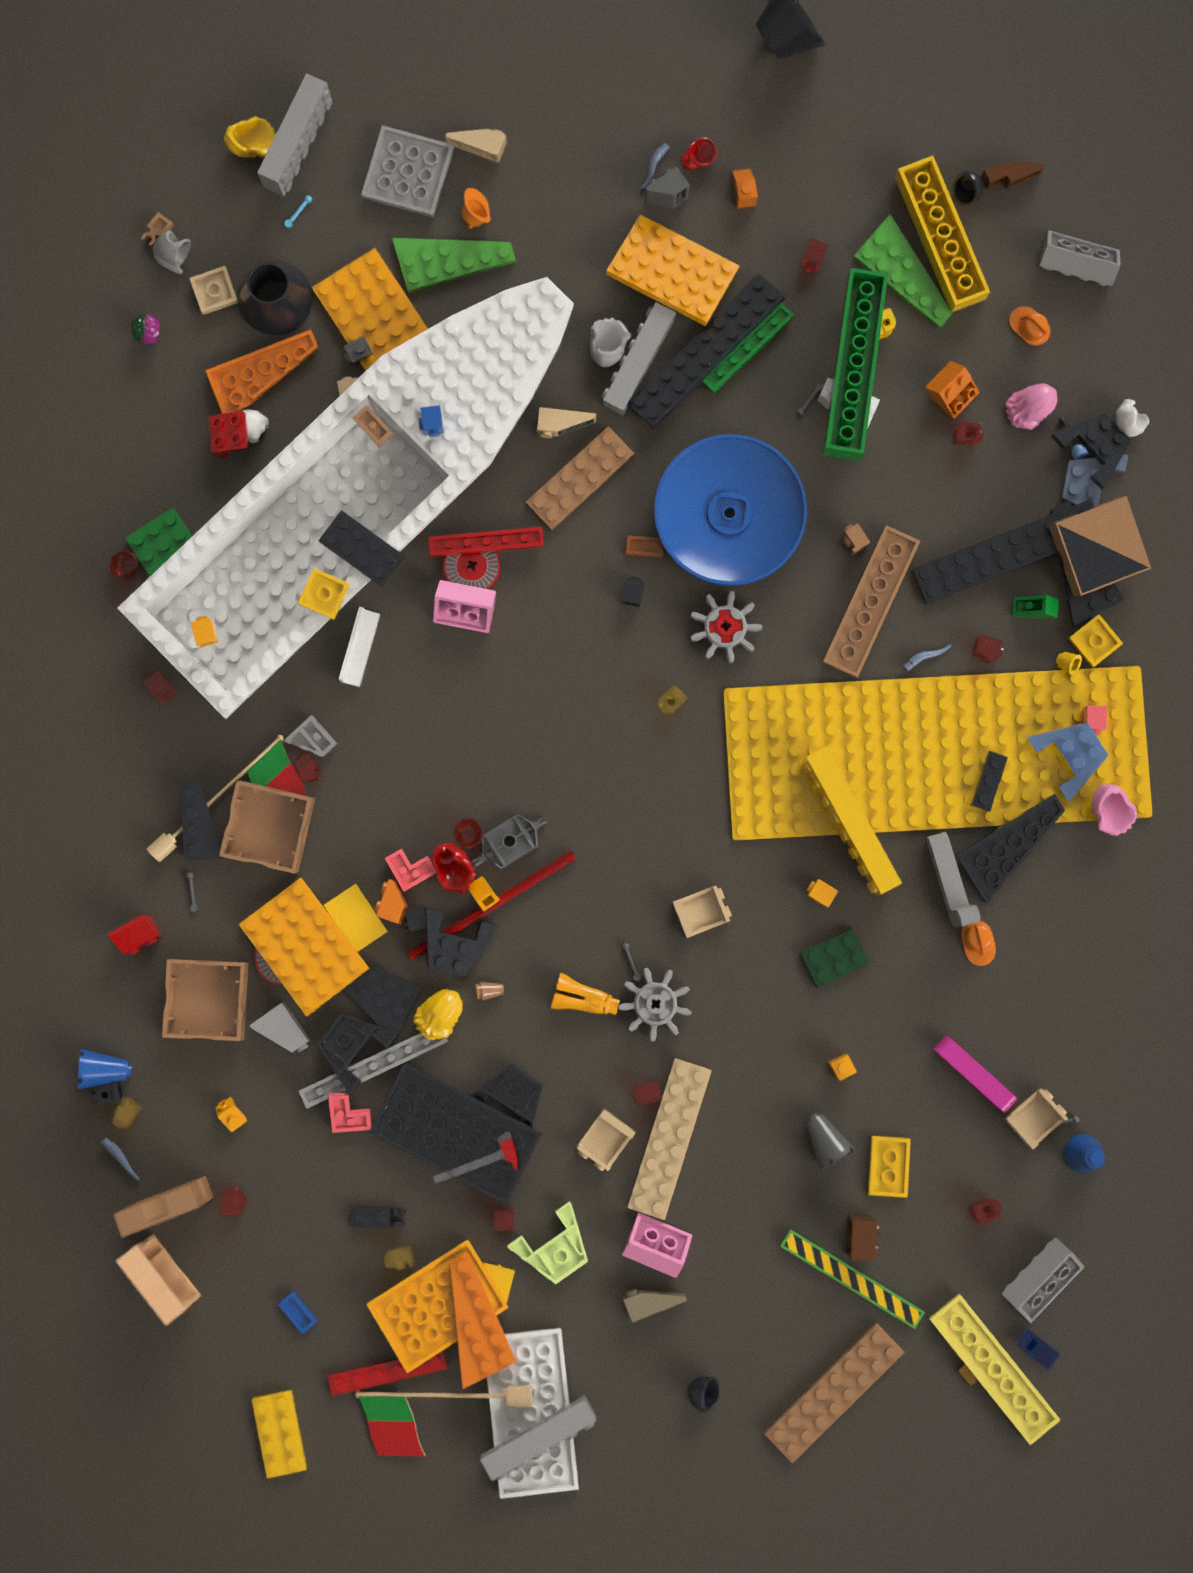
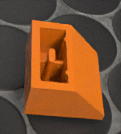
M950 361L925 387L931 399L953 419L980 393L966 367Z
M389 879L388 883L384 882L381 890V893H383L382 900H378L375 907L376 916L402 924L408 905L397 882Z

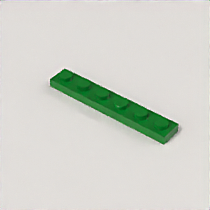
M781 303L701 383L715 394L794 318V314Z

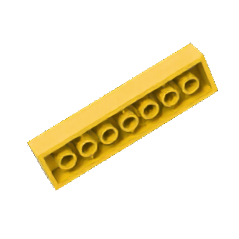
M934 156L898 168L895 176L896 182L950 310L955 312L986 300L990 290Z
M825 746L802 760L803 764L801 766L806 775L810 774L813 780L811 785L816 792L819 791L822 796L820 801L825 809H829L831 813L829 817L833 825L839 827L840 832L838 834L843 842H847L851 858L857 860L859 873L868 880L866 885L871 894L881 895L902 884L828 747Z

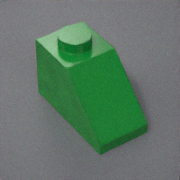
M1049 595L1013 597L1012 616L1035 619L1057 618L1059 599Z

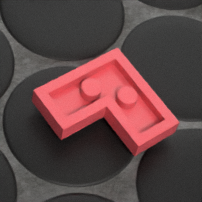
M400 849L385 858L404 892L437 873L429 856L411 865L404 851Z
M347 1092L329 1094L332 1133L371 1130L370 1109L350 1110L349 1093Z

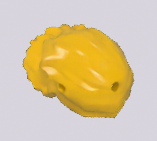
M253 117L248 121H240L229 126L226 129L223 140L229 151L238 157L259 156L265 158L276 134L274 133V128L265 119Z
M442 989L417 1008L413 1022L417 1025L416 1029L420 1031V1035H424L427 1040L448 1038L453 1031L455 1022H458V1018L462 1013L463 1003L458 992Z

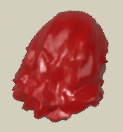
M453 843L440 844L434 848L432 863L437 871L439 885L447 891L465 893L467 889H470V884L474 883L473 879L476 876L474 873L475 868L472 867L468 855Z

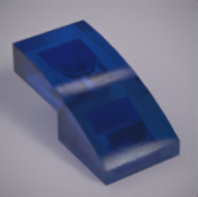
M1029 1329L1025 1331L1016 1344L1048 1370L1060 1355Z

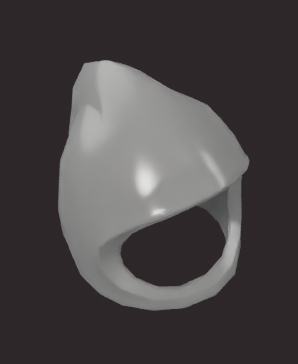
M168 230L156 240L153 247L154 258L163 267L182 274L183 271L180 269V265L188 255L191 241L189 239L178 241L174 233Z

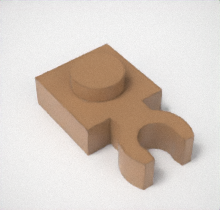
M158 212L147 225L150 231L144 233L141 239L145 243L147 239L151 238L152 241L149 245L153 248L157 238L164 232L171 230L174 224Z

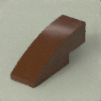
M1034 162L1003 163L984 169L981 178L986 189L1002 183L1008 189L1041 175L1045 167L1043 164Z

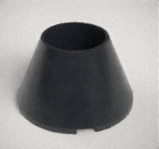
M769 0L755 24L778 59L818 49L826 45L798 0Z
M269 261L252 268L241 281L237 296L239 310L247 323L255 330L269 335H281L295 330L298 325L307 319L313 304L312 288L307 277L294 265L282 261ZM278 280L287 284L285 293L279 299L271 302L257 299L258 291L265 283Z

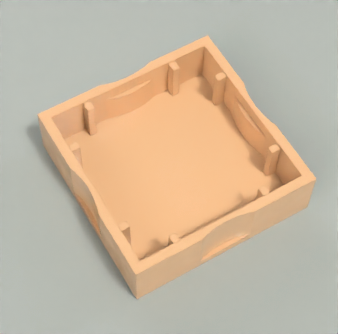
M154 1234L134 1246L116 1261L165 1325L169 1324L201 1297V1294L177 1266Z

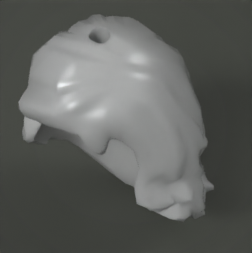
M604 318V320L595 321L590 328L591 337L589 344L591 358L599 366L610 367L622 358L625 353L626 343L631 338V333H628L624 323L620 320L615 321L614 318L609 320Z

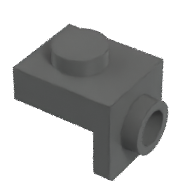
M364 336L344 346L346 350L344 356L348 364L353 363L354 367L358 366V362L373 355Z

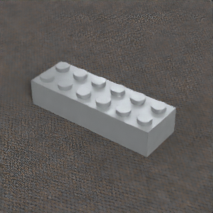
M306 73L257 172L265 189L283 197L286 191L289 192L291 189L292 179L294 175L298 174L300 163L308 154V146L310 142H314L318 126L323 124L324 114L332 105L327 82Z

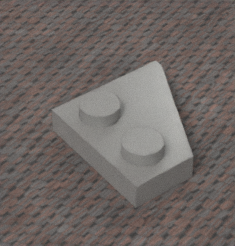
M310 715L284 740L286 743L293 744L321 757H324L337 745V742L313 715Z

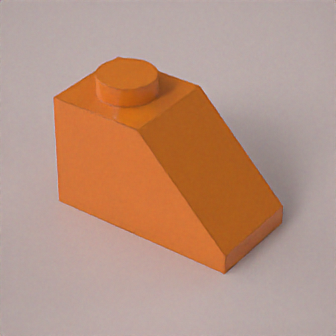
M751 169L732 171L737 208L756 206L758 195L755 178Z

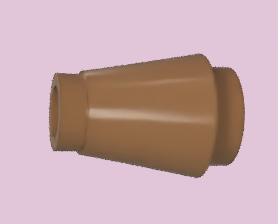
M489 982L475 984L476 999L484 1001L504 995L503 984Z

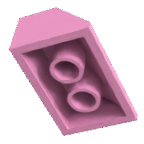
M440 580L435 594L433 622L489 633L496 591Z
M638 1213L622 1256L677 1278L684 1265L693 1235Z

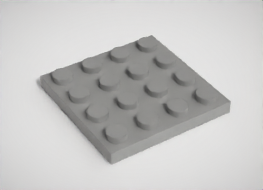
M382 125L361 193L362 198L434 218L454 151V145Z

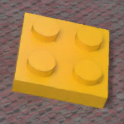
M313 568L298 601V605L334 620L350 584Z
M1099 614L1068 638L1092 668L1123 644Z

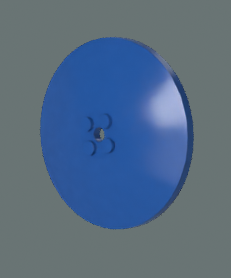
M724 434L700 440L684 449L672 460L662 475L657 488L654 518L658 536L663 547L680 568L707 583L722 586H740L768 577L789 560L804 533L807 519V501L798 473L787 458L778 450L752 437ZM732 509L735 516L727 518L724 515V511Z

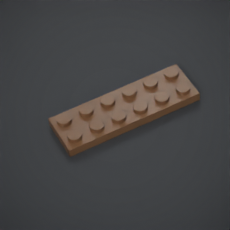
M608 426L528 499L526 504L552 531L632 458L634 452Z

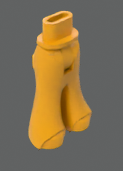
M560 972L556 990L584 997V999L555 992L550 1009H573L595 1014L605 1013L607 1015V1013L616 1015L620 1000L612 998V995H608L603 991L585 986Z

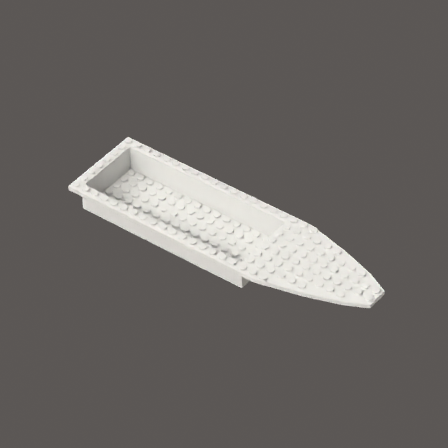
M548 277L504 290L466 308L382 355L132 593L118 609L202 696L227 719L330 620L328 617L298 605V601L313 568L350 584L340 609L370 581L369 578L318 542L341 510L399 552L406 547L491 465L533 398L561 344L574 303ZM366 405L394 434L381 447H378L352 418ZM440 405L444 433H441L438 437L425 436L424 431L419 428L418 418H422L420 408ZM201 616L211 618L214 621L219 643L199 648L195 643L191 622L196 621V618Z

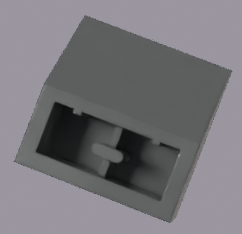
M677 166L672 170L667 169L662 174V177L657 180L653 179L646 185V205L674 209L688 199L690 184Z

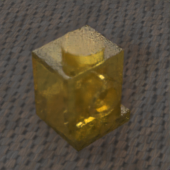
M674 684L658 700L660 704L658 708L665 715L667 713L672 715L687 701L688 697ZM673 699L675 704L669 705L668 700Z
M128 1096L122 1098L121 1102L124 1104L118 1105L114 1111L115 1116L112 1119V1123L120 1129L130 1127L143 1109V1107Z
M411 1245L387 1250L386 1256H384L386 1268L395 1267V1270L406 1268V1264H409V1267H413L415 1261Z

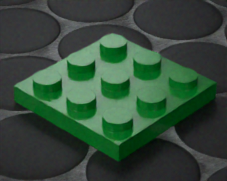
M172 508L125 538L148 575L151 576L192 535L175 508Z

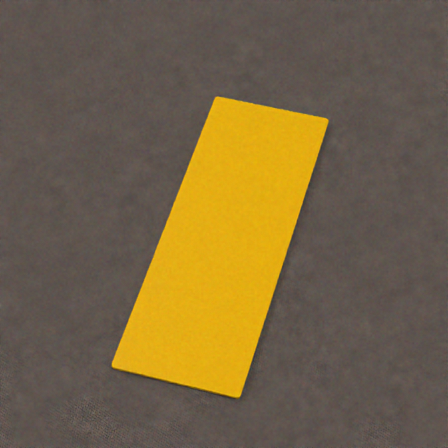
M1139 666L1079 669L1073 675L1064 670L726 688L723 692L732 838L734 840L839 835L840 829L837 825L834 826L830 820L829 815L831 813L829 809H825L820 801L822 796L811 785L813 780L810 774L806 775L801 766L803 764L802 760L825 746L828 747L874 833L1002 826L1052 794H1056L1065 809L1055 823L1096 821L1095 813L1092 812L1091 802L1095 790L1103 784H1114L1121 788L1128 796L1130 803L1134 804L1137 809V818H1149L1152 816L1142 677ZM1086 706H1107V729L1101 731V734H1096L1109 756L1073 798L1067 801L1059 786L1076 776L1054 742L1036 752L1028 737L1083 724L1082 708ZM988 751L1008 757L990 812L970 806Z

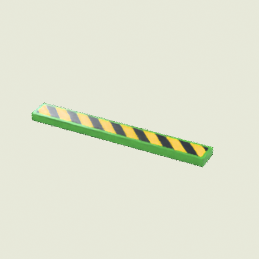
M789 1229L780 1244L785 1250L914 1329L925 1313L917 1306Z

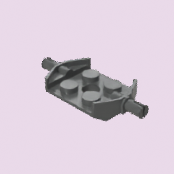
M517 814L482 836L483 853L472 860L475 863V867L485 861H489L503 869L537 848V830L548 823L543 816L537 821L531 822ZM507 836L515 838V844L511 847L504 844V839Z

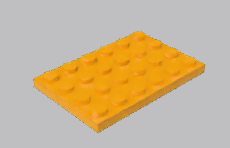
M640 215L606 270V275L706 326L737 273L739 265Z
M376 248L312 287L314 293L348 344L362 336L365 337L373 352V355L360 361L365 371L382 355L428 329Z
M299 878L239 924L306 1016L310 1015L370 969L302 878Z
M468 1239L367 1303L369 1310L407 1373L458 1341L450 1268L451 1259L468 1252L496 1316L509 1308Z

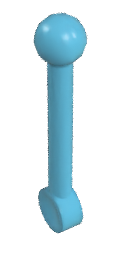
M306 196L305 201L294 213V215L289 220L285 221L284 224L287 228L292 227V222L294 221V219L299 215V213L303 210L307 203H310L312 201L311 196Z

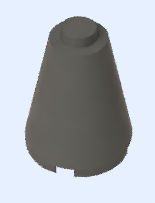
M815 1113L807 1118L806 1126L821 1170L832 1166L844 1159L846 1154L850 1155L855 1151L854 1147L823 1114L818 1115V1113Z

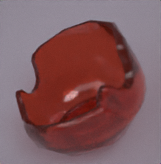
M128 550L119 551L111 556V563L108 565V569L112 575L120 579H129L136 574L139 561L134 553Z
M464 818L458 821L454 827L453 834L455 841L461 847L467 849L479 844L483 831L474 818Z

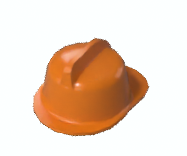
M467 188L464 192L465 203L461 210V216L466 221L467 227L472 229L473 227L481 226L483 223L490 222L488 201L484 195L474 188Z
M1025 306L1018 307L1011 313L1009 319L1011 328L1027 343L1038 346L1048 340L1050 326L1043 315Z
M983 921L964 926L961 935L968 960L977 966L989 964L996 954V946L990 927Z

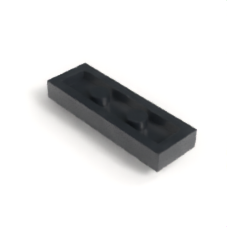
M988 751L970 806L990 812L1008 757Z

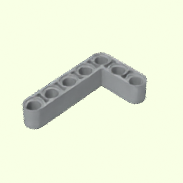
M942 832L926 837L952 926L954 928L980 922L981 917L977 906L969 905L947 833Z

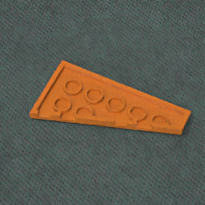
M312 330L205 370L222 414L244 411L316 352L319 348Z
M468 1252L450 1260L463 1389L517 1362Z

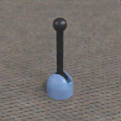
M1061 417L1059 423L1063 424L1064 428H1067V419ZM1075 439L1072 441L1074 446L1071 452L1074 460L1081 459L1088 454L1085 446L1077 444Z

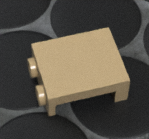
M715 885L672 902L686 938L730 921L729 917L732 915L728 905L724 906L722 899L725 897L721 887L717 889Z
M1042 1089L1036 1090L1004 1118L1029 1149H1034L1038 1146L1042 1139L1068 1119L1065 1116L1067 1113L1060 1104L1056 1105L1052 1101L1054 1097L1046 1089L1044 1091Z
M603 1109L577 1145L578 1154L586 1160L589 1157L595 1161L593 1165L599 1170L603 1171L606 1169L609 1171L611 1165L636 1132L606 1109Z

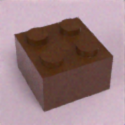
M848 1214L846 1255L851 1260L875 1261V1256H878L879 1246L876 1244V1236H879L880 1225L877 1224V1221L872 1216Z

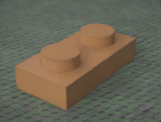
M367 405L352 417L378 447H381L394 435Z

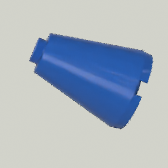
M80 1049V1055L84 1056H79L78 1082H82V1084L78 1083V1089L125 1081L127 1076H131V1065H127V1060Z
M1075 1135L1064 1147L1063 1155L1065 1162L1072 1170L1078 1173L1093 1172L1101 1167L1105 1161L1101 1144L1090 1135Z

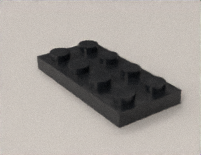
M342 510L318 540L320 544L381 588L405 557Z

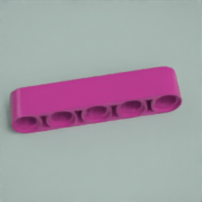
M945 1035L933 1049L1004 1114L1017 1100L1006 1087L949 1036Z

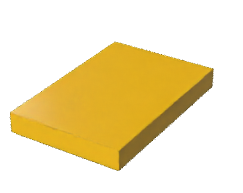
M354 884L324 904L332 919L357 952L388 932L357 884Z
M871 1136L868 1195L907 1198L910 1138Z

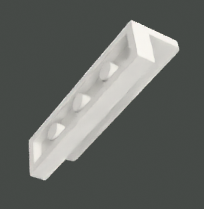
M359 606L339 676L341 683L360 687L380 618L379 613L365 610Z

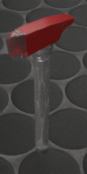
M506 1132L497 1138L502 1148L498 1152L433 1176L435 1183L497 1160L506 1159V1161L513 1164L515 1170H518L517 1155L510 1133Z

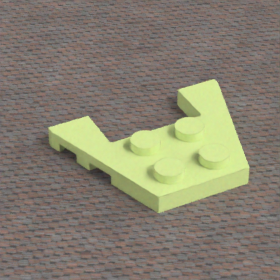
M570 1201L555 1211L566 1229L540 1248L532 1251L522 1235L507 1245L511 1251L515 1252L520 1258L527 1261L555 1284L588 1262Z

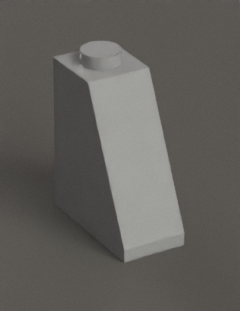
M285 1002L279 1004L250 1025L253 1030L290 1052L297 1050L300 1053L308 1047L307 1043L311 1041Z

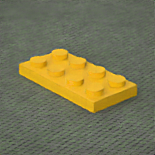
M292 1389L254 1397L252 1403L267 1478L306 1470L307 1466Z

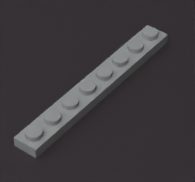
M417 1034L347 1069L364 1082L448 1042V1039L435 1038V1040H427L424 1035ZM335 1073L300 1090L299 1093L307 1109L328 1099L329 1094L341 1093L346 1089Z

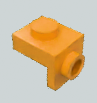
M231 1097L222 1100L215 1108L217 1117L231 1133L247 1122L246 1116L234 1104V1100Z

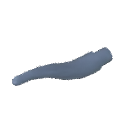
M666 143L658 147L649 162L648 176L641 190H644L646 185L652 180L657 163L670 149Z
M948 644L945 648L936 651L918 653L911 657L903 667L906 671H909L922 660L936 657L951 648V645Z
M107 1137L104 1138L101 1144L135 1180L139 1181L140 1178L130 1167L121 1149Z

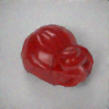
M698 138L681 155L682 167L687 170H694L697 167L709 166L717 158V148L711 140Z

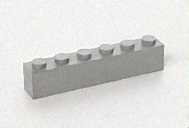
M657 302L654 307H649L645 316L647 320L645 323L640 324L636 340L632 339L628 349L630 351L628 355H624L620 361L619 366L621 368L619 372H614L610 381L612 385L609 389L606 388L602 395L603 406L624 415L628 402L633 398L674 322L676 312Z
M584 1395L481 1454L480 1460L491 1481L496 1478L501 1480L508 1475L507 1472L510 1470L522 1468L529 1459L536 1460L543 1455L542 1452L548 1448L553 1450L560 1445L559 1442L562 1440L574 1438L581 1429L588 1430L593 1427L596 1415Z

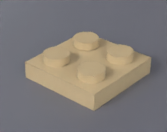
M225 266L190 278L203 315L238 303Z

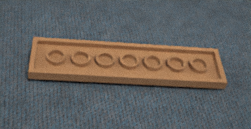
M887 525L885 526L822 663L858 678L919 546L920 540Z
M876 1322L764 1434L793 1463L905 1352Z

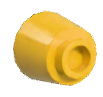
M1069 652L1060 653L1056 659L1058 667L1071 675L1079 670L1082 662L1081 655Z

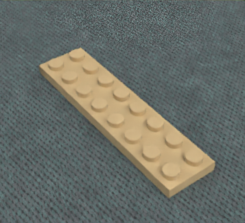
M674 1058L627 1208L665 1220L712 1072L711 1069Z

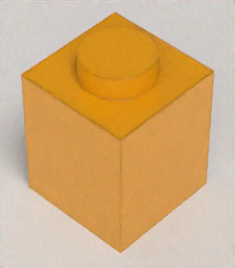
M201 616L196 618V621L191 622L195 643L199 648L219 643L214 621L211 618Z
M483 876L470 884V889L468 890L483 911L499 901V898Z
M816 879L815 882L812 880L806 889L808 891L807 896L825 908L830 906L838 893L836 889L820 879Z
M843 1054L828 1062L836 1079L839 1081L857 1072L848 1054Z

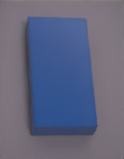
M294 1290L277 1304L302 1335L318 1322L317 1318Z

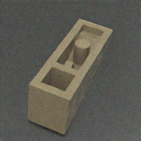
M637 1289L626 1292L623 1300L633 1323L687 1301L685 1293L652 1290L637 1291Z

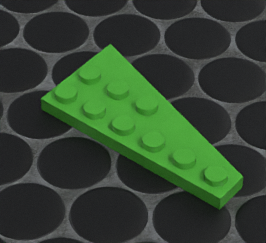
M889 215L853 258L868 271L887 273V286L940 329L952 315V311L894 219Z
M392 238L408 293L516 262L511 242Z

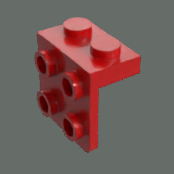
M236 411L209 416L212 454L225 458L228 457L229 451L242 450L248 447L245 412Z

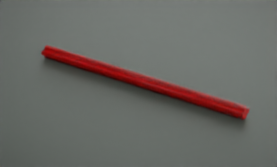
M572 851L564 854V856L558 858V860L556 859L550 865H546L544 869L538 870V873L532 874V877H527L519 882V884L517 883V885L511 887V889L509 888L505 893L499 894V901L487 910L483 911L481 907H478L474 912H470L468 916L462 917V920L456 921V924L450 925L448 929L445 928L441 932L453 935L460 932V930L466 928V926L468 927V925L474 923L480 917H484L505 904V902L511 900V898L513 899L517 894H521V892L528 890L544 880V878L550 876V874L552 875L556 870H560L564 865H568L570 861H575L576 857ZM426 940L423 944H419L417 948H412L411 952L408 951V955L412 960L427 952Z

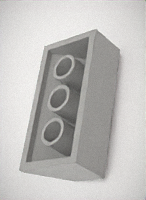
M1048 230L1040 256V266L1045 270L1060 271L1066 276H1077L1084 281L1092 280L1101 286H1112L1121 266L1120 250Z
M1055 1237L1046 1244L1045 1249L1035 1256L1025 1269L1020 1271L1018 1277L1006 1286L1002 1295L1032 1323L1080 1273L1084 1266Z

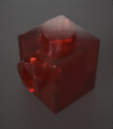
M980 634L976 639L972 655L979 657L981 661L986 663L994 662L998 657L1001 658L1004 647L1001 645L1003 641Z
M228 1186V1189L222 1190L219 1215L240 1216L242 1208H245L247 1196H244L245 1191L239 1190L240 1187Z

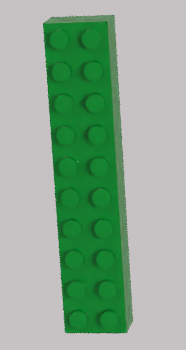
M850 268L848 273L823 456L860 461L864 455L888 280L887 273Z

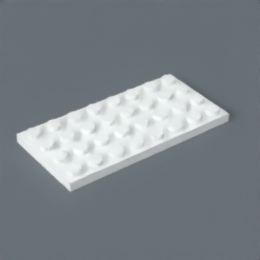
M561 1327L505 1334L517 1362L487 1377L489 1394H504V1390H507L508 1386H532L533 1405L532 1407H508L507 1402H504L503 1398H489L494 1447L569 1404ZM573 1438L562 1440L559 1442L560 1445L553 1450L548 1448L536 1460L529 1459L522 1468L518 1470L512 1469L507 1472L508 1475L498 1480L500 1499L579 1489Z

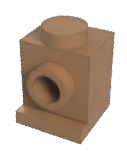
M858 523L854 526L850 524L842 529L844 533L843 541L848 548L851 547L852 549L850 552L851 556L869 545L870 541Z

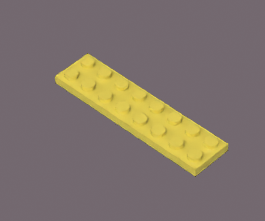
M957 1294L929 1318L1030 1445L1060 1421L1059 1417L960 1294Z

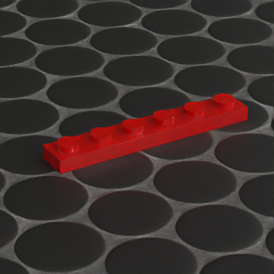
M542 527L428 537L430 557L544 547Z
M442 1350L408 1373L398 1358L328 1375L331 1394L334 1396L445 1370L448 1366L445 1352Z

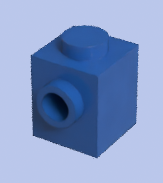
M440 405L420 408L422 418H418L419 428L424 431L425 436L438 437L441 433H444Z

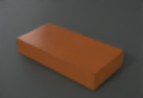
M627 535L625 555L663 558L664 547L660 538Z

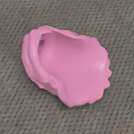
M1041 383L1028 386L1019 392H1014L1012 397L1006 402L1007 410L1005 412L1008 414L1007 419L1011 420V425L1017 428H1028L1029 430L1036 428L1044 418H1047L1054 411L1057 404V391L1048 384Z
M1103 784L1095 790L1091 804L1092 812L1095 813L1098 820L1099 830L1112 836H1118L1120 833H1126L1127 829L1132 828L1131 825L1135 823L1137 818V809L1134 804L1130 803L1125 792L1114 784Z

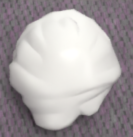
M1125 399L1116 411V424L1120 431L1129 437H1134L1144 432L1149 424V419L1146 414L1138 413L1137 409L1133 406L1135 404L1134 400Z
M244 410L243 412L246 413L248 441L253 444L259 441L260 435L268 428L269 421L267 417L256 410Z

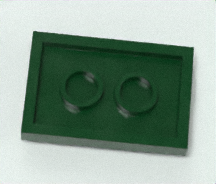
M853 928L800 953L817 988L870 963Z

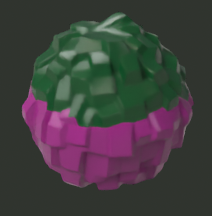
M142 314L131 322L132 336L144 345L156 343L157 335H159V321L150 314Z

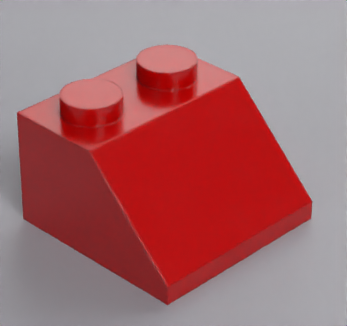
M141 915L108 933L109 938L123 955L130 954V956L140 952V947L146 944L147 946L158 942L157 938L162 936L150 915Z

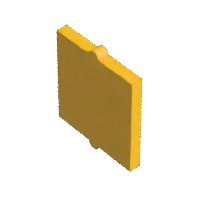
M484 1262L485 1269L507 1304L515 1270L501 1267L500 1264L497 1266Z

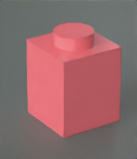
M1086 706L1082 708L1083 723L1088 722L1095 734H1101V731L1107 729V706Z

